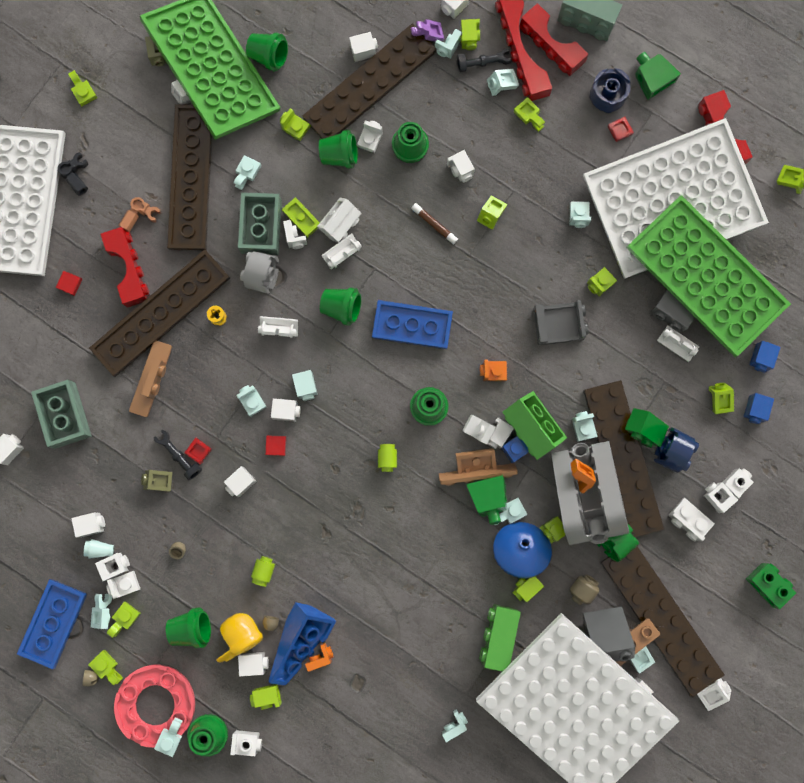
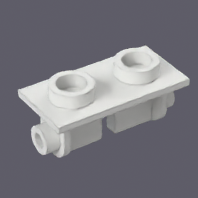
M351 233L322 254V257L329 268L333 269L356 251L359 252L362 246Z
M260 316L258 333H261L262 336L279 335L293 338V336H298V320Z
M668 325L657 340L687 362L699 351L698 345Z

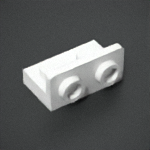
M682 498L668 515L672 518L671 522L679 529L682 527L687 531L686 535L694 542L696 540L704 541V536L715 524L686 498Z

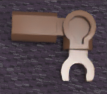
M135 197L130 202L131 209L127 210L118 226L130 232L139 218L138 214L147 215L150 221L156 222L157 220L152 217V213L157 212L161 214V210L157 207H150L142 198Z

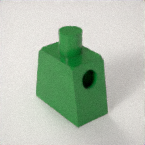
M643 52L636 58L641 66L637 69L635 76L647 100L674 84L681 75L661 54L650 59L647 53Z
M503 475L467 484L479 515H488L490 525L501 523L499 512L507 510L506 482Z

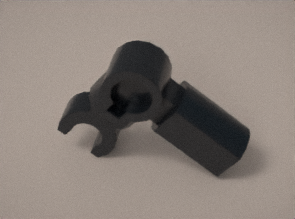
M80 152L76 153L71 161L61 162L58 165V172L61 177L66 179L78 196H81L88 190V187L75 173L78 171L77 169L88 166L86 159L78 162L83 157Z

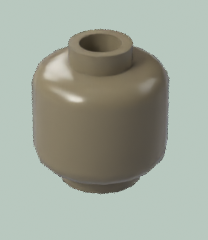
M587 574L579 576L570 588V592L573 595L572 599L580 605L583 603L591 604L600 591L599 583Z

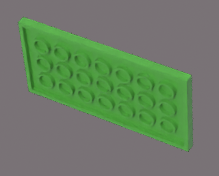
M179 0L140 15V21L215 140L280 111L277 101L212 0Z
M682 195L626 247L734 357L741 354L791 305Z

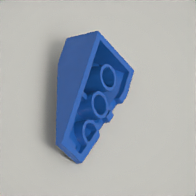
M295 602L285 622L269 677V683L286 686L301 669V663L307 656L311 657L315 653L313 649L320 641L323 643L328 638L336 620L311 605Z

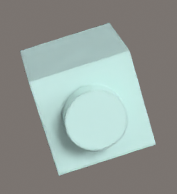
M311 370L292 374L299 399L307 401L314 399V395H318Z

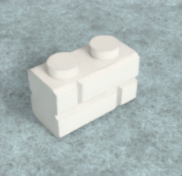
M339 198L317 227L330 240L339 243V241L347 237V231L350 227L358 223V217L361 215V212L349 200Z

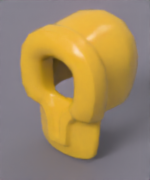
M237 613L227 618L221 624L220 632L230 650L216 659V661L219 663L228 662L241 653L249 651L262 641L263 635L249 615Z

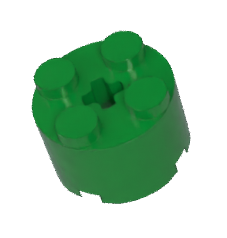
M629 524L630 534L609 537L606 542L597 544L598 547L602 545L606 550L604 553L615 562L623 560L639 545V541L631 534L633 529Z

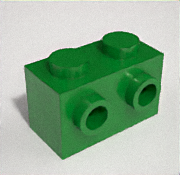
M633 408L625 430L631 433L632 438L641 441L642 445L652 448V446L661 447L669 426L651 412Z
M761 563L746 580L772 608L781 609L796 594L792 589L794 586L789 580L783 579L778 574L779 570L773 564Z

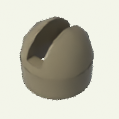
M182 542L173 543L169 549V555L174 559L183 558L186 552V547Z
M264 616L263 626L267 631H273L278 627L279 618Z
M85 670L83 686H94L98 681V675L92 670Z

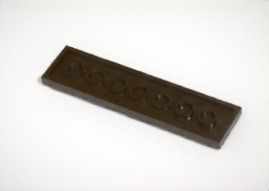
M413 23L302 115L303 119L310 124V127L321 139L342 133V131L437 52L435 46L429 40H426L424 35H412L411 27L417 28Z
M175 104L167 244L169 250H206L212 134L194 105Z
M204 249L90 346L89 349L106 369L116 377L148 350L155 341L162 338L230 279L229 275Z
M622 380L583 390L589 413L594 415L593 422L598 443L606 441L610 443L627 523L633 529L631 534L634 537L664 530L639 440L632 438L631 433L625 430L631 412Z
M638 546L619 562H615L609 557L600 562L639 621L642 622L646 618L650 619L660 632V635L653 641L691 697H694L697 693L725 675Z

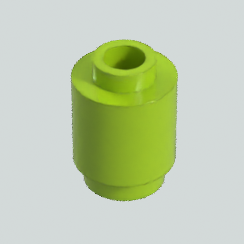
M380 444V449H378V468H382V472H393V468H397V449H395V444Z
M261 556V559H256L251 575L252 583L264 587L267 586L275 564L272 563L273 559Z

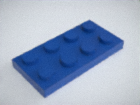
M378 300L372 338L447 349L453 311Z
M49 579L17 655L55 669L87 593Z

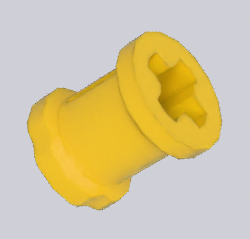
M212 306L207 311V317L214 325L221 326L226 322L227 315L220 306ZM215 313L219 314L220 317L218 319L215 318Z

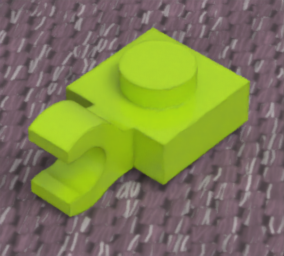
M75 70L68 73L75 85L71 90L81 107L97 99L87 80L82 82Z
M528 97L514 108V113L525 124L531 122L538 132L544 128L543 124L545 121L538 116L540 109Z
M126 601L123 602L113 615L112 619L116 622L110 627L107 634L113 638L119 634L123 627L128 630L141 613Z
M102 650L88 664L101 679L107 676L113 685L118 684L123 679L114 669L118 663L106 650Z

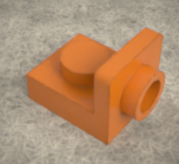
M484 360L483 365H480V376H483V381H507V361Z
M575 458L570 463L572 475L578 480L579 491L584 494L594 486L596 482L595 474L592 468Z
M326 643L321 644L322 657L320 654L309 657V661L305 664L308 672L331 664V658H334L331 647H327Z

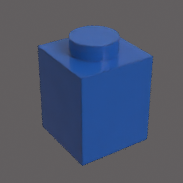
M765 341L757 343L749 365L755 367L754 369L759 372L774 369L781 347Z
M758 393L749 395L744 417L754 424L768 421L774 398Z
M518 436L501 448L511 463H514L529 452L526 444Z

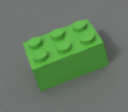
M534 391L520 398L503 411L506 421L513 426L518 438L524 441L529 453L537 460L567 439Z
M493 604V608H489L487 619L490 621L489 628H485L483 636L486 644L485 648L481 647L479 655L484 668L503 672L510 665L521 613L519 610Z

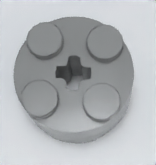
M256 251L248 252L245 270H242L240 274V281H244L245 288L269 294V288H274L278 277L279 269H276V263L279 264L278 257Z

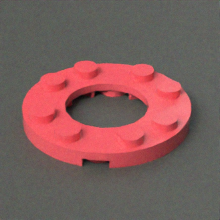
M161 664L144 666L132 672L123 681L114 701L115 719L120 730L128 739L144 747L155 748L164 728L169 730L175 717L183 720L177 734L182 735L191 724L195 712V696L187 678L178 670ZM158 685L166 688L174 699L175 708L173 714L168 721L161 725L147 724L137 713L136 702L138 696L143 689L149 686Z

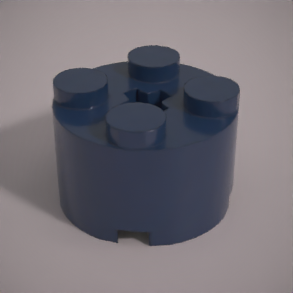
M607 68L600 71L595 77L590 90L589 98L593 105L608 114L620 109L624 105L631 89L628 75L618 68Z
M671 427L667 430L670 433L665 436L661 447H656L654 455L658 457L654 461L676 473L682 470L687 471L691 464L692 454L697 451L699 443L695 441V438Z

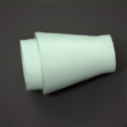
M93 539L85 542L84 556H87L89 559L113 555L114 545Z

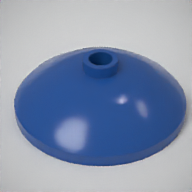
M514 522L504 526L497 533L493 544V554L498 565L506 573L518 578H532L541 574L549 565L552 557V547L546 535L537 526L526 522ZM522 542L527 543L528 546H523Z

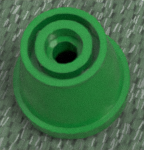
M252 33L247 40L246 55L248 58L264 65L268 70L275 72L284 65L287 59L288 43L285 36L280 33Z
M415 122L402 124L393 136L392 150L395 156L403 162H418L428 152V137L420 125ZM413 135L414 138L410 140L407 136Z
M344 130L340 134L319 140V156L322 165L343 166L347 169L354 168L358 161V149L355 135L351 134L350 130Z
M352 287L349 289H325L320 300V313L342 322L343 325L351 326L352 323L356 322L361 309V294L358 289Z
M433 387L422 388L413 395L410 402V411L418 423L433 426L440 423L446 417L448 400L439 389ZM432 401L433 406L430 408L427 407L426 402Z
M198 607L169 619L166 623V637L171 646H194L197 649L204 648L211 637V624L207 613Z
M205 714L195 719L187 733L189 747L195 754L207 757L219 753L228 740V729L225 722L220 717L212 714ZM201 736L207 737L206 743L201 741Z

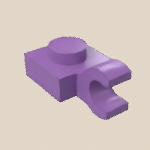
M426 19L424 22L417 21V28L411 27L413 36L425 35L426 40L434 42L444 39L440 22Z

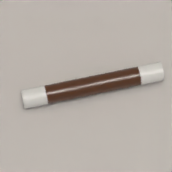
M415 203L411 209L453 245L457 242V237L418 204Z

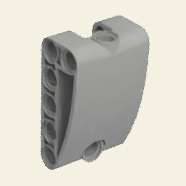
M609 441L592 444L591 447H588L585 443H577L572 447V451L564 450L551 453L561 517L569 545L589 541L593 544H601L606 542L609 537L630 534ZM575 458L594 470L596 482L584 494L579 491L578 480L572 475L570 463Z

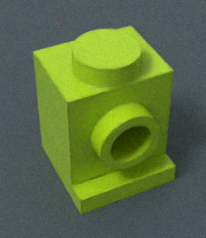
M480 19L461 20V49L475 50L477 48V41H480Z
M558 516L553 517L539 527L550 543L557 542L566 535L563 523Z
M536 576L521 578L515 584L517 587L512 593L519 601L523 599L525 602H528L544 585Z
M278 684L255 688L252 691V695H250L251 706L255 708L261 707V710L273 707L272 704L275 703V707H280L282 702Z

